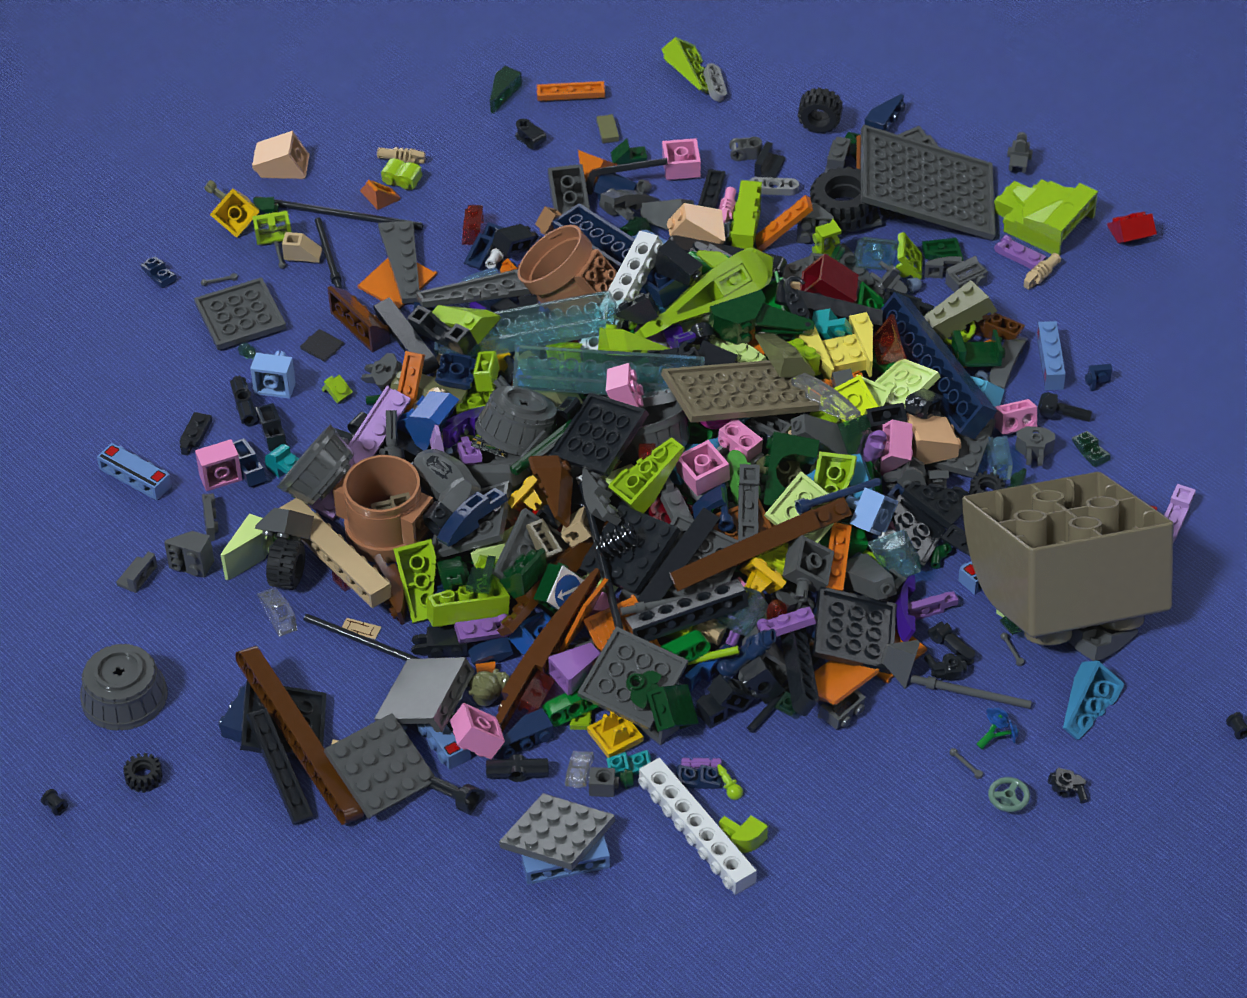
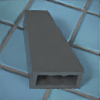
M807 414L791 419L792 435L820 440L818 454L819 452L845 455L855 454L853 428Z
M867 553L847 559L845 588L876 600L896 595L893 576Z

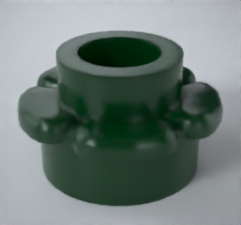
M627 768L624 769V772L620 773L621 785H625L626 789L634 786L633 770H627Z

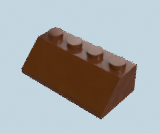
M333 286L327 287L330 313L370 351L375 352L390 343L391 332L388 326L383 325L378 317L370 313L368 308L362 305L354 295H351L344 289Z

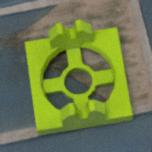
M901 232L898 234V243L894 247V250L898 251L897 259L900 261L895 268L900 271V278L912 275L913 278L922 279V252L905 232Z

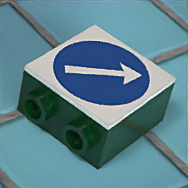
M548 563L533 600L554 614L584 581L580 578L581 575L570 571L569 567L562 563H557V565Z

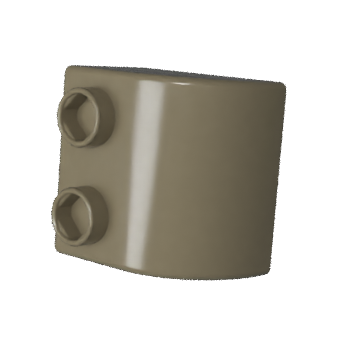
M1102 472L1087 473L963 497L966 540L978 582L991 604L1024 631L1027 640L1040 645H1058L1071 639L1072 630L1100 625L1114 631L1133 630L1143 625L1144 616L1166 612L1172 608L1173 521Z

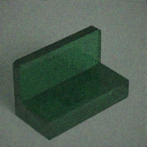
M488 555L485 568L471 567L466 591L490 593L494 578L492 572L495 567L496 556Z

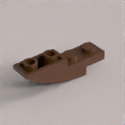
M997 313L992 315L986 314L978 322L974 320L976 325L974 334L991 339L993 330H997L998 336L1002 340L1016 339L1025 328L1024 324ZM967 324V325H966V326H967L966 331L969 332V331H970V325Z
M379 553L373 556L375 565L372 567H375L383 578H387L390 581L391 598L384 601V604L391 607L389 609L393 619L397 618L402 625L406 619L407 600L401 577L395 563L387 566Z

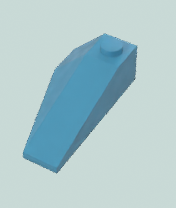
M1099 661L1082 662L1074 677L1063 729L1076 740L1080 739L1088 731L1098 716H1102L1105 713L1104 710L1109 705L1115 703L1124 686V683Z

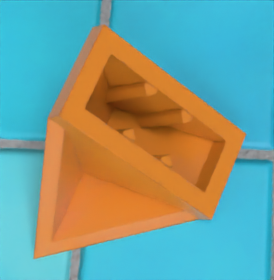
M578 150L579 162L583 164L585 182L592 169L617 165ZM600 175L595 178L594 185L597 183Z
M368 180L360 190L377 210L400 200V196L392 188Z

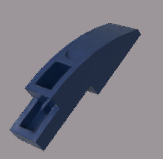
M493 488L484 495L477 491L464 501L449 517L437 536L438 541L448 547L456 544L460 539L480 527L479 519L484 518L488 513L508 501L507 495L496 488Z

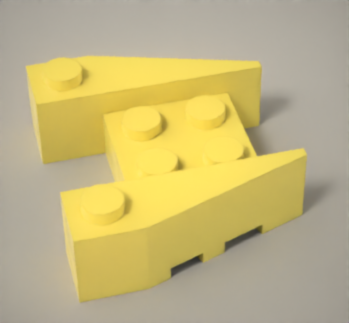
M867 312L849 316V323L853 327V332L850 335L821 340L815 325L814 332L811 335L796 334V338L804 340L805 345L815 348L816 353L821 356L819 371L823 374L824 379L830 380L832 372L850 368L852 373L858 370H866L868 376L872 377L873 324Z

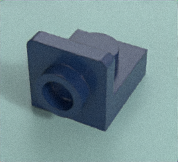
M1111 364L1089 366L1088 373L1085 374V382L1087 385L1089 384L1091 391H1095L1096 383L1111 381Z

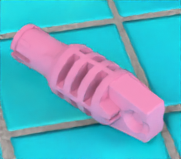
M733 187L726 188L725 196L720 202L719 209L722 210L723 223L733 219L736 204L734 199L737 193Z

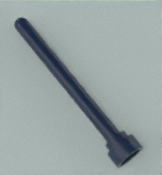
M875 478L811 500L805 498L795 500L796 511L800 515L811 510L814 506L863 491L864 488L870 489L879 486L881 479Z
M726 482L720 485L725 490L726 504L720 506L721 515L719 516L718 528L721 531H730L734 527L733 517L729 514Z

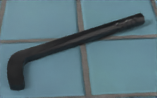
M667 158L592 169L586 181L587 194L592 195L595 178L599 175L668 165Z

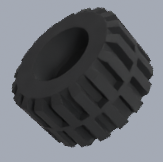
M818 87V89L812 88L811 91L807 90L801 97L798 109L800 124H803L802 127L805 129L808 128V131H815L818 134L819 132L824 134L826 131H833L840 123L843 107L842 100H840L839 95H835L834 91H829L827 88L822 89V87Z
M277 538L274 541L266 566V577L269 586L290 590L296 589L301 581L305 566L306 554L303 542Z

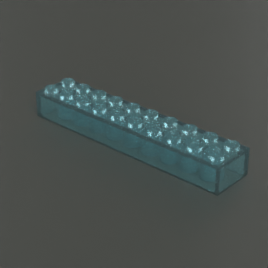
M608 290L493 312L499 315L501 319L467 355L477 358L478 352L495 351L496 354L599 336V327H606V324H615L617 304ZM435 342L434 352L437 356L438 354L450 352L460 354Z
M516 345L513 386L537 391L585 394L591 392L608 395L606 392L607 369L629 363L631 369L636 371L638 385L641 384L644 393L669 389L661 376L662 369L704 366L705 357Z

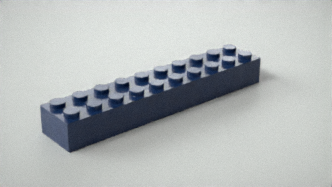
M580 203L552 221L554 230L565 225L578 226L591 241L592 249H598L617 272L635 240ZM653 267L640 293L647 294L650 292L655 303L664 308L679 298L691 285L688 286L658 274L654 271Z
M894 292L880 309L883 310L881 332L901 358L939 372L941 378L928 390L944 396L940 409L958 433L975 439L996 414L997 410L908 297Z

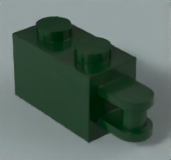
M460 557L436 562L444 591L456 589L463 585L468 586L466 579H470L465 562H461Z

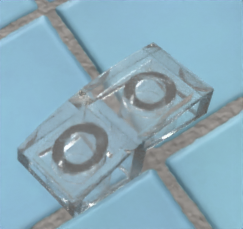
M573 751L567 769L565 786L574 788L586 787L589 780V769L594 760L593 752Z

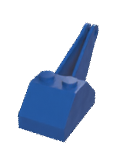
M430 391L426 397L421 396L416 404L418 405L416 409L412 408L409 412L401 415L397 421V429L411 435L416 446L420 449L427 450L431 446L430 438L434 425L439 426L440 432L443 431L446 427V420L450 419L459 399L451 393Z

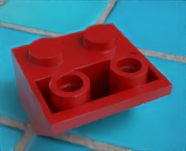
M1146 211L1112 218L1113 222L1107 223V227L1117 243L1157 234L1153 214H1146Z

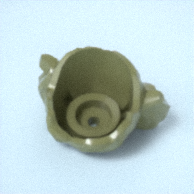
M494 669L493 673L479 671L470 679L469 686L471 690L468 693L473 695L472 698L480 706H489L499 698L502 689L509 680V675L506 672H499V669Z

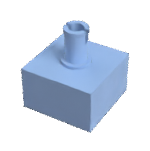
M276 351L275 355L256 353L250 368L254 394L290 399L296 383L292 357H286L287 355L283 351H281L280 356H278L279 351Z
M864 488L860 500L849 495L846 498V502L849 508L855 510L850 524L870 533L881 535L882 532L887 531L899 501L868 488Z

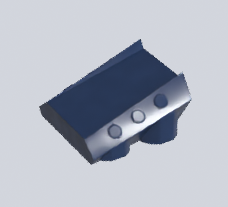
M616 173L600 175L595 184L594 192L600 202L601 193L607 192L610 188L636 191L637 182Z
M451 352L441 355L435 382L442 386L464 390L472 388L476 360L468 355Z

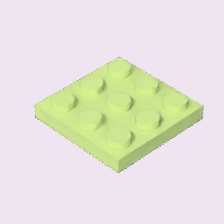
M900 358L875 382L892 389L885 406L903 403L904 408H906L905 400L908 395L922 388L928 390L941 377L939 372Z
M801 471L769 508L764 517L774 525L780 524L799 515L795 508V500L801 498L811 500L829 493ZM827 502V503H824V504H821V505H818V506H814V507H812V509L814 510V509L819 508V507H821V506H823V505H826V504H828V503H830V502ZM833 524L810 533L805 537L819 543Z

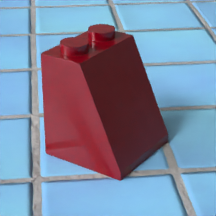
M824 253L802 271L801 278L805 284L802 285L800 283L799 290L821 293L827 297L855 303L859 275Z

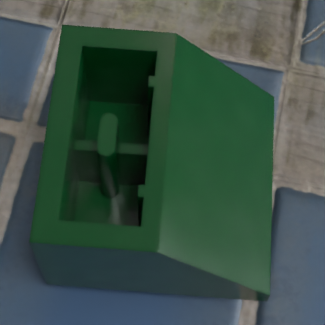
M544 548L536 551L532 549L526 555L524 553L519 555L514 560L516 563L503 572L504 576L499 582L514 599L525 595L545 573L547 561Z

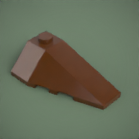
M558 455L530 456L528 460L534 476L538 475L541 480L539 487L548 497L546 501L554 518L567 528L570 524L572 466L567 460L563 461Z

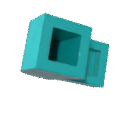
M830 308L813 311L812 321L822 340L852 334L853 327L846 318L838 319Z
M285 444L279 445L265 456L266 469L278 478L287 474L299 460L298 457L291 453L290 447Z

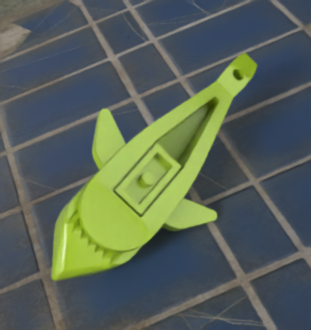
M746 248L729 258L721 252L697 251V256L712 269L701 276L697 282H694L662 314H659L658 318L647 322L634 334L643 338L650 337L669 326L708 316L709 307L761 290L772 279L774 258L754 248Z

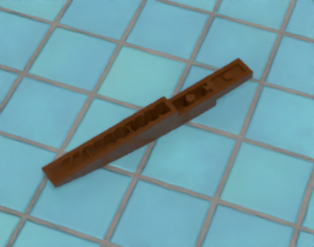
M842 497L677 569L669 573L677 592L748 562L755 557L757 558L778 549L802 535L806 536L851 516L852 513L845 498Z
M602 521L597 525L599 534L609 521ZM592 536L572 547L568 546L549 564L557 565V563L567 565L570 571L576 572L581 567L584 557L594 544ZM543 575L525 595L515 598L518 604L513 607V613L501 621L502 625L497 630L501 636L513 633L538 605V602L533 600Z
M595 568L550 619L502 690L504 700L500 703L499 712L496 715L502 733L537 673L543 676L547 673L548 657L558 654L583 604L594 592L601 579L598 568Z

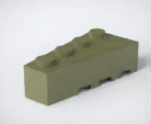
M970 280L924 315V318L943 341L951 336L953 330L962 331L967 328V324L974 320L978 322L983 319L982 316L989 312L992 315L997 310L989 296Z

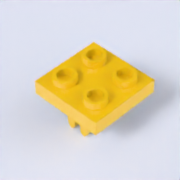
M532 475L527 477L523 482V486L511 494L508 500V505L511 508L517 510L525 508L530 510L532 508L537 511L544 505H548L547 497L539 487V483H541L539 476Z
M755 557L749 560L739 569L740 572L748 577L744 588L746 592L748 590L751 591L749 594L750 598L760 594L763 590L771 594L783 588L786 584L783 576L779 572L771 570L767 563L760 558Z
M611 711L609 716L604 714L603 719L587 727V732L607 758L616 756L644 741L643 735L632 722Z

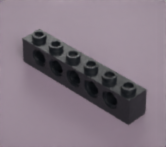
M738 579L628 616L625 620L628 632L649 642L749 607L745 588Z

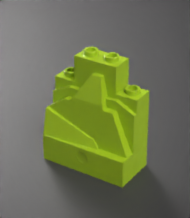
M1041 179L1037 185L1034 184L1032 188L1013 181L1000 196L996 197L994 201L995 214L1004 217L1003 232L1050 254L1057 253L1060 256L1062 241L1085 216L1092 219L1095 217L1098 191L1081 183L1075 188L1061 186L1053 181L1047 182Z

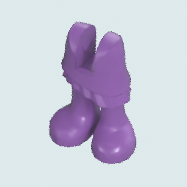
M876 430L869 435H862L858 438L857 447L864 452L859 454L862 455L865 462L872 461L875 464L876 460L881 457L882 451L885 448L883 442L887 439L884 431Z

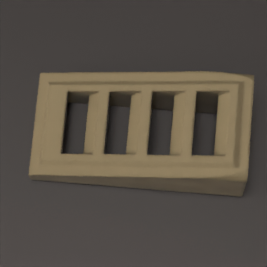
M543 518L526 525L535 549H545L547 562L560 555L563 550ZM539 527H540V528H541V530H540V531H538V532H536V530H535V529H537V528H539Z

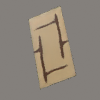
M346 618L342 628L368 638L376 639L381 626Z

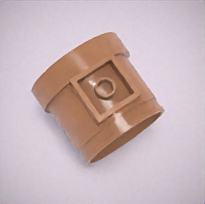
M565 225L543 236L529 249L518 267V278L533 295H537L539 302L544 307H549L567 327L580 326L593 319L617 274V271L598 249H592L591 241L576 225Z
M392 455L368 457L353 465L333 488L332 493L334 495L336 516L344 519L347 543L352 545L360 556H364L367 561L374 562L373 556L380 553L385 563H395L394 548L427 540L430 530L423 522L422 517L434 503L433 497L421 493L419 474L408 461ZM407 492L410 494V498L406 502L394 508L384 510L369 509L372 503L390 500V496Z

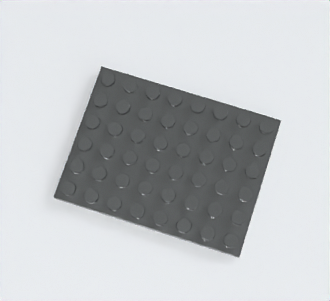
M863 125L861 128V202L993 240L995 237L993 163Z

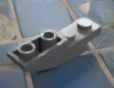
M583 469L582 489L588 510L595 517L605 522L607 520L617 526L621 518L617 514L618 510L610 504L611 500L609 498L612 492L608 488L609 484L601 478V474Z

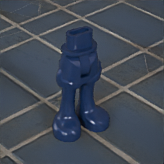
M772 628L748 637L745 644L739 648L740 654L722 657L723 660L717 664L719 673L731 678L750 660L753 661L757 657L764 655L771 648L772 644L776 642V631ZM723 644L719 647V650L730 648L733 646L729 644Z

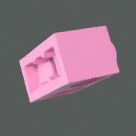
M1029 399L995 406L997 410L995 414V427L1002 434L1009 435L1026 426L1037 427V406Z
M737 418L719 429V444L729 451H740L745 455L747 462L762 452L763 439Z

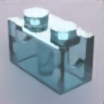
M1007 436L996 437L994 440L993 437H988L986 453L990 472H994V476L998 474L999 478L1002 477L1003 480L1011 479L1013 462ZM1003 464H1004L1005 470H1003V471L998 470V469L1002 468V466H1003Z

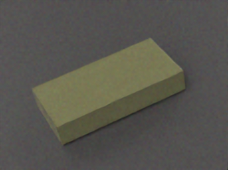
M613 114L596 116L602 143L619 141Z

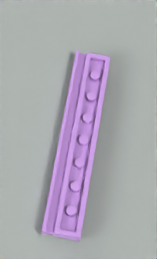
M386 386L348 444L354 453V456L349 461L351 467L359 461L377 454L379 448L386 440V410H397L398 421L410 403L411 398ZM332 489L322 501L318 498L310 508L333 521L336 517Z

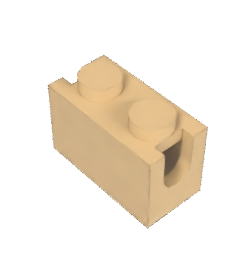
M585 507L572 513L569 526L567 528L563 526L561 536L566 543L570 542L571 547L592 536Z

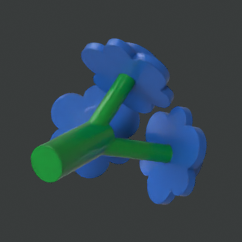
M997 707L994 709L987 708L986 717L992 724L989 731L976 745L982 750L993 738L1009 734L1012 742L1015 743V737H1018L1019 730L1016 725H1012L1011 720H1008V713ZM997 727L1000 729L1009 728L1007 731L994 733Z

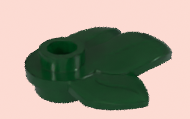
M646 671L643 674H631L627 678L626 687L631 692L630 698L633 704L641 709H645L649 701L646 692L660 688L657 683L662 677L661 674L655 671ZM639 682L640 685L635 687L633 686V683Z

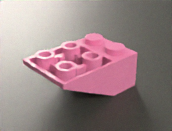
M893 419L883 424L882 431L886 433L887 439L883 442L885 448L880 457V474L882 476L884 473L890 472L911 461L913 456L912 424Z

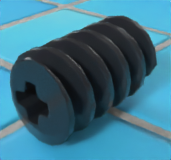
M630 521L627 522V529L623 524L621 525V532L614 528V535L609 531L606 532V539L603 535H600V542L594 538L595 547L605 560H608L610 555L616 556L617 551L622 553L624 548L628 550L631 548V545H638V535Z

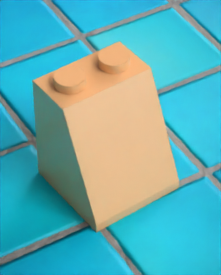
M293 131L257 142L252 167L261 178H306L310 154Z
M684 203L668 219L669 236L678 235L718 244L725 242L723 214L720 209Z
M906 413L907 423L912 424L913 431L912 457L917 458L924 465L958 457L961 442L959 438H956L954 427L949 423L947 417L932 416L928 419H923Z

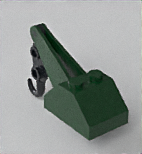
M791 276L785 280L783 285L785 302L790 312L765 304L766 297L762 290H758L710 306L709 325L713 327L717 338L737 345L750 342L755 339V334L811 335L814 332V322L808 319L809 310L802 296L793 290L790 285L793 281H798L802 285L805 282L797 276Z

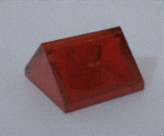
M891 314L873 335V347L878 365L906 359L894 314Z

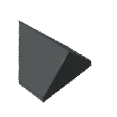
M918 640L886 644L881 662L904 688H906L920 644Z

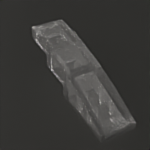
M806 373L792 378V385L805 390V398L818 402L819 410L846 421L860 416L861 412L847 398L823 381Z

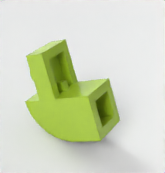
M725 816L719 821L720 829L741 853L756 850L768 838V826L753 816H750L742 826Z

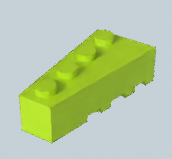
M741 180L738 201L735 204L733 221L731 222V231H729V241L732 242L733 247L743 249L754 247L761 212L762 182Z
M493 576L487 582L479 580L476 581L474 586L468 587L463 585L459 586V589L454 592L446 590L428 596L427 618L432 627H442L455 624V622L498 617L501 614L509 615L510 596L499 582L500 579Z

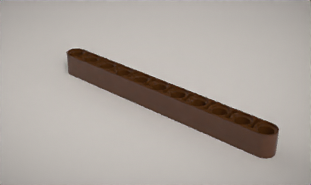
M252 646L237 651L235 658L239 668L265 708H267L268 713L339 823L345 825L363 817V810L323 752L325 750L260 649L257 646Z

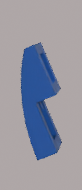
M720 658L700 662L684 676V684H688L690 692L693 691L702 679L707 682L711 681L718 672L717 664L720 662Z

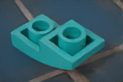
M648 750L631 756L624 752L607 758L608 768H615L616 777H620V773L624 772L625 768L633 770L634 775H639V769L652 762Z

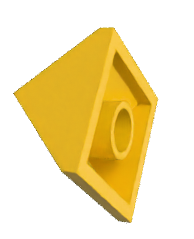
M232 188L210 213V216L237 238L253 220L252 216H256L260 211L248 197Z

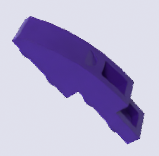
M485 406L464 411L446 420V427L443 429V446L450 448L461 440L460 437L467 435L476 436L478 433L475 429V423Z

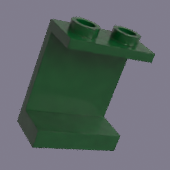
M953 330L952 351L963 367L1001 366L1002 359L1005 358V348L1002 347V338L998 336L997 330H993L991 342H964L961 331Z
M688 684L662 686L646 692L658 732L676 726L684 729L699 723Z

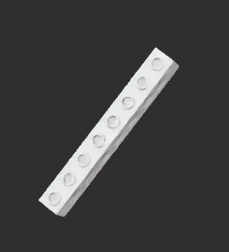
M639 231L580 341L582 343L580 348L582 362L584 350L594 349L601 351L598 350L599 327H606V324H615L617 328H622L625 319L616 316V309L620 303L634 300V297L639 295L642 286L646 283L647 276L655 265L657 250L663 245L658 235Z
M661 758L639 769L638 782L640 786L650 793L654 803H658L662 807L664 815L673 820L676 829L684 833L688 843L691 846H695L699 856L710 864L714 874H718L722 878L723 884L727 889H731L736 895L756 883V869Z

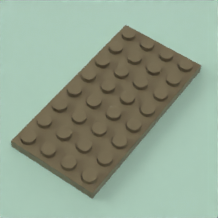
M769 360L662 369L661 376L690 422L817 412L829 407L828 401L811 377H779Z

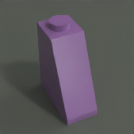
M588 643L548 657V673L567 695H571L582 686L601 652L592 643Z

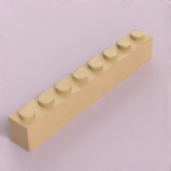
M295 498L279 507L280 509H288L314 516L310 539L302 538L301 541L371 608L391 598L390 581L387 578H383L378 570L367 562L364 556H360L352 545H348L344 538L337 534L329 523L326 524L318 513H314L308 504Z

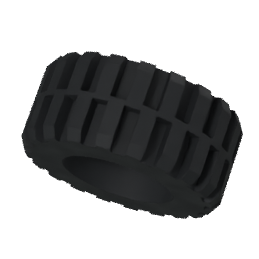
M837 167V169L833 170L832 168L826 173L820 174L819 178L817 177L811 185V203H817L829 212L842 232H846V230L854 231L858 227H864L865 223L868 224L877 213L878 206L861 202V169ZM842 197L853 198V199L848 200V201H838V200H835V199H837V198H842Z

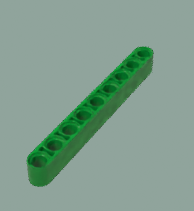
M699 630L691 631L660 646L688 660V663L707 654L711 648L709 641ZM579 687L571 695L564 693L547 701L542 706V709L553 726L557 727L599 706L579 697L577 694L580 689Z

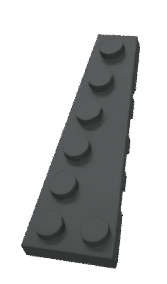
M413 221L378 223V230L384 243L385 252L393 271L402 304L419 303L416 298V292H419Z
M516 269L416 292V298L422 307L427 308L437 305H451L514 296L519 298V296L529 295L531 292L518 278V270Z

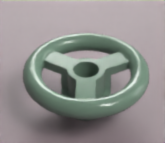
M1013 777L997 779L988 790L990 802L997 809L1005 812L1019 811L1026 807L1030 800V792L1026 784ZM1011 783L1009 789L995 791L999 785ZM1017 787H1020L1024 793V798L1021 802L1016 797L1015 790Z

